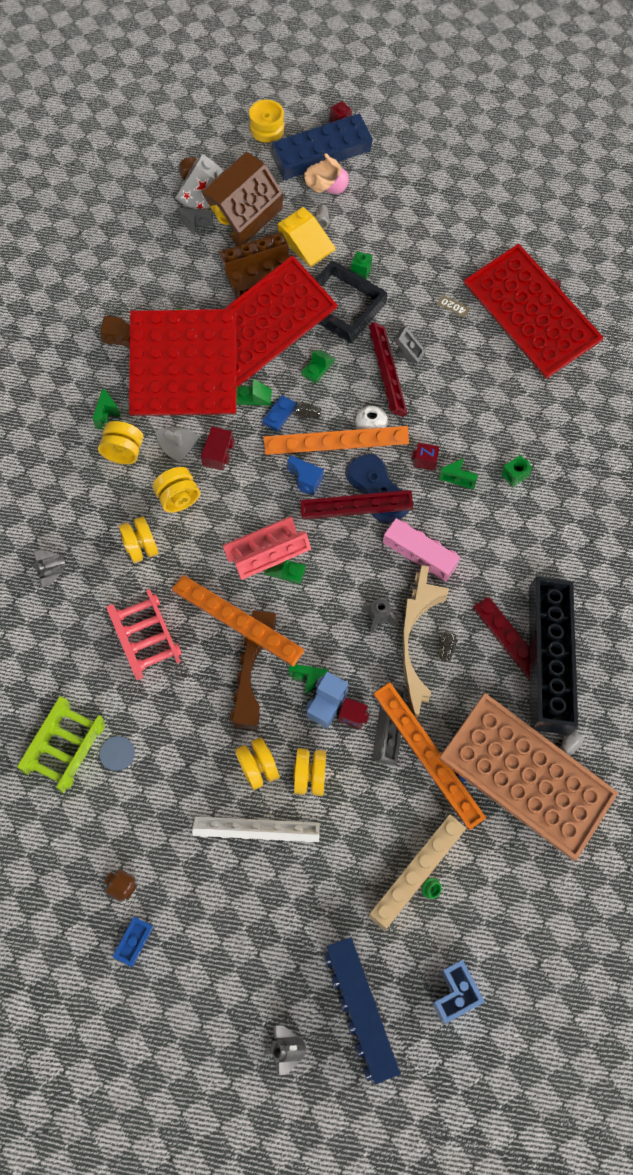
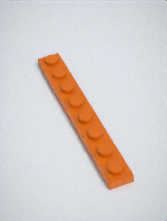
M408 426L264 436L265 455L409 444Z
M182 575L172 588V591L292 667H294L305 652L301 646L185 575Z
M389 682L373 693L466 828L471 830L485 820V815L454 771L438 759L441 753L393 685Z

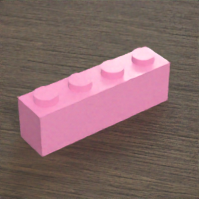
M396 518L384 534L383 544L419 566H428L429 572L445 582L458 566L460 557L455 551L444 548L438 541L426 537L422 531L413 529L405 521H400Z

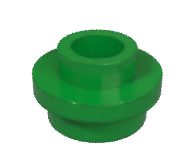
M434 877L426 879L422 885V895L428 899L437 898L442 891L439 880Z

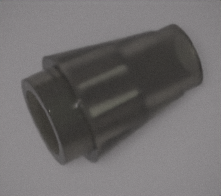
M303 401L296 403L294 416H297L299 419L320 418L321 408Z
M441 633V637H439L440 661L451 662L458 642L456 634Z

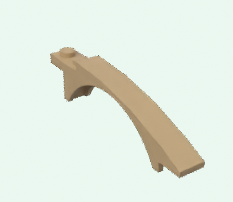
M421 566L420 572L416 571L414 583H418L417 589H413L411 599H407L402 637L403 671L411 712L417 720L421 702L429 703L431 691L418 678L412 667L408 652V638L418 618L431 607L446 601L449 588L426 584L428 566Z

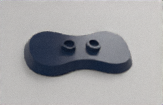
M366 454L359 456L346 467L345 475L347 480L363 494L403 491L391 481L386 464L376 455ZM410 510L373 513L371 515L382 523H391L396 518L398 520L403 518Z

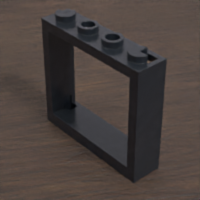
M331 260L315 278L321 287L333 275L374 299L373 303L353 326L332 314L318 323L352 344L387 302L388 292Z

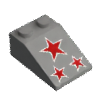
M202 154L194 162L175 198L188 209L208 210V202L201 191L224 170Z

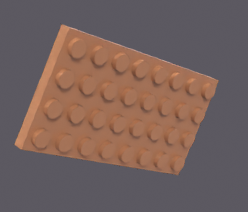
M486 693L481 696L438 758L573 861H577L618 795L616 790Z

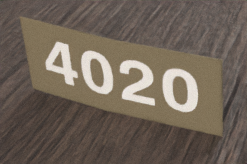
M442 295L436 303L463 318L471 309L445 295Z

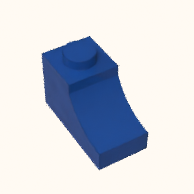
M290 455L287 461V468L297 477V488L305 494L314 495L323 480L324 469Z

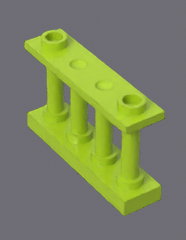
M60 696L17 768L28 776L31 771L35 770L59 782L56 788L64 793L66 789L72 786L74 782L73 777L96 737L104 731L105 721L100 715L97 716L95 721H92L70 710L71 705L68 700ZM68 717L90 728V730L83 739L60 728L59 724L62 719ZM58 735L80 747L74 757L50 746L49 741L51 737ZM46 752L68 763L69 766L65 773L62 775L40 764L38 759L41 754Z

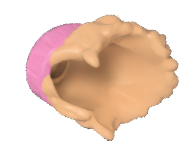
M325 153L326 160H321L319 163L307 168V172L304 173L305 183L318 193L327 191L331 194H340L347 188L349 182L348 173L339 165L337 160Z

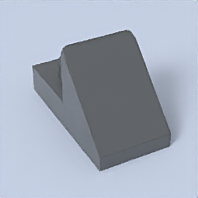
M179 208L181 223L192 234L195 235L196 226L213 227L212 210Z
M406 326L400 328L394 338V341L399 346L395 354L413 363H419L426 350Z

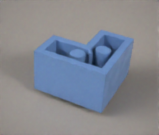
M329 672L324 677L321 676L316 683L317 689L315 693L317 696L314 700L311 699L306 706L307 718L328 729L347 697L349 683Z
M463 960L441 971L451 993L432 1003L442 1025L485 1003Z

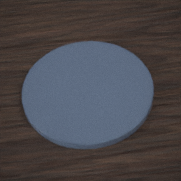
M121 736L111 737L106 740L99 752L102 764L107 769L113 771L127 768L132 763L135 755L133 744L127 738Z

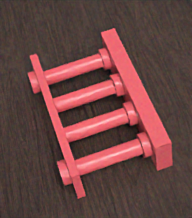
M291 516L222 545L228 562L234 561L241 580L311 550L307 533L305 531L297 533Z
M150 589L146 590L148 600L121 611L120 609L116 610L114 604L106 606L136 680L144 678L142 671L145 670V667L174 656L176 663H180L179 655H182L178 644H173L157 607L160 605L156 594L152 595ZM148 607H153L155 616L129 627L127 625L122 626L121 621L124 620V617ZM160 623L163 632L135 644L134 642L129 643L127 637H130V634ZM167 639L170 649L142 661L141 659H136L134 654L138 653V650Z

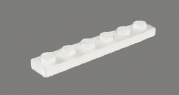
M195 817L193 824V836L319 842L320 823Z

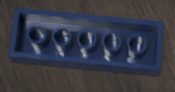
M358 113L272 142L271 155L283 180H287L304 174L311 165L319 163L321 160H326L325 153L337 160V162L369 152L371 151L373 138L361 114Z
M352 937L326 946V953H323L324 961L327 968H332L334 975H331L334 989H339L342 996L338 1000L342 1012L347 1011L350 1020L346 1023L350 1035L355 1034L358 1043L354 1044L358 1057H363L366 1066L362 1067L366 1080L376 1085L401 1075Z

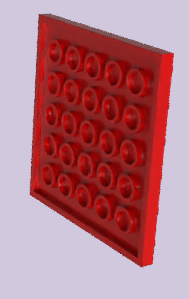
M236 309L130 311L129 415H237Z

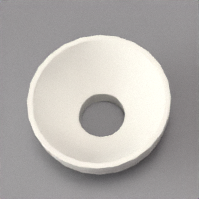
M377 406L361 408L355 418V425L358 430L386 428L388 424L386 413ZM374 412L377 414V418L369 419L367 414Z

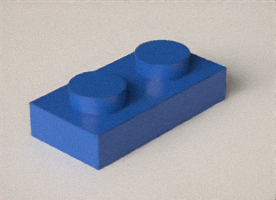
M281 395L262 420L263 425L278 432L296 409L297 403Z
M133 917L113 958L133 968L154 927Z

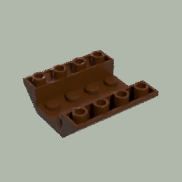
M249 152L241 155L201 191L210 206L218 205L234 230L229 236L236 246L247 243L283 209V192L266 164Z
M282 232L219 252L226 278L236 299L290 258L288 243Z

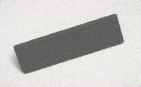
M391 683L403 701L406 702L407 688ZM380 705L372 761L397 765L401 734Z

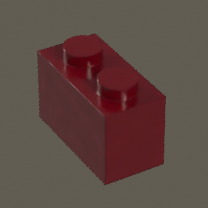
M211 426L201 455L202 466L224 470L225 464L228 465L230 461V449L233 450L235 446L232 431Z

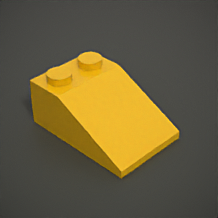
M304 207L278 223V233H283L288 247L310 267L336 249L315 217Z

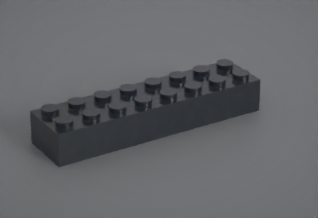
M535 577L529 586L530 724L536 731L571 735L579 727L574 586L572 581Z

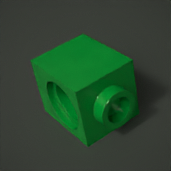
M356 251L351 263V271L367 279L372 269L373 255Z
M519 455L503 466L501 476L513 488L529 477L532 470L531 464L527 459Z

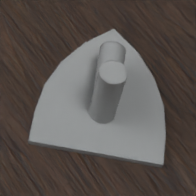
M172 427L156 430L160 448L167 456L178 463L183 461L200 438L199 435L183 428Z

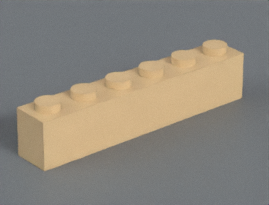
M449 815L368 917L386 931L464 833L466 827Z

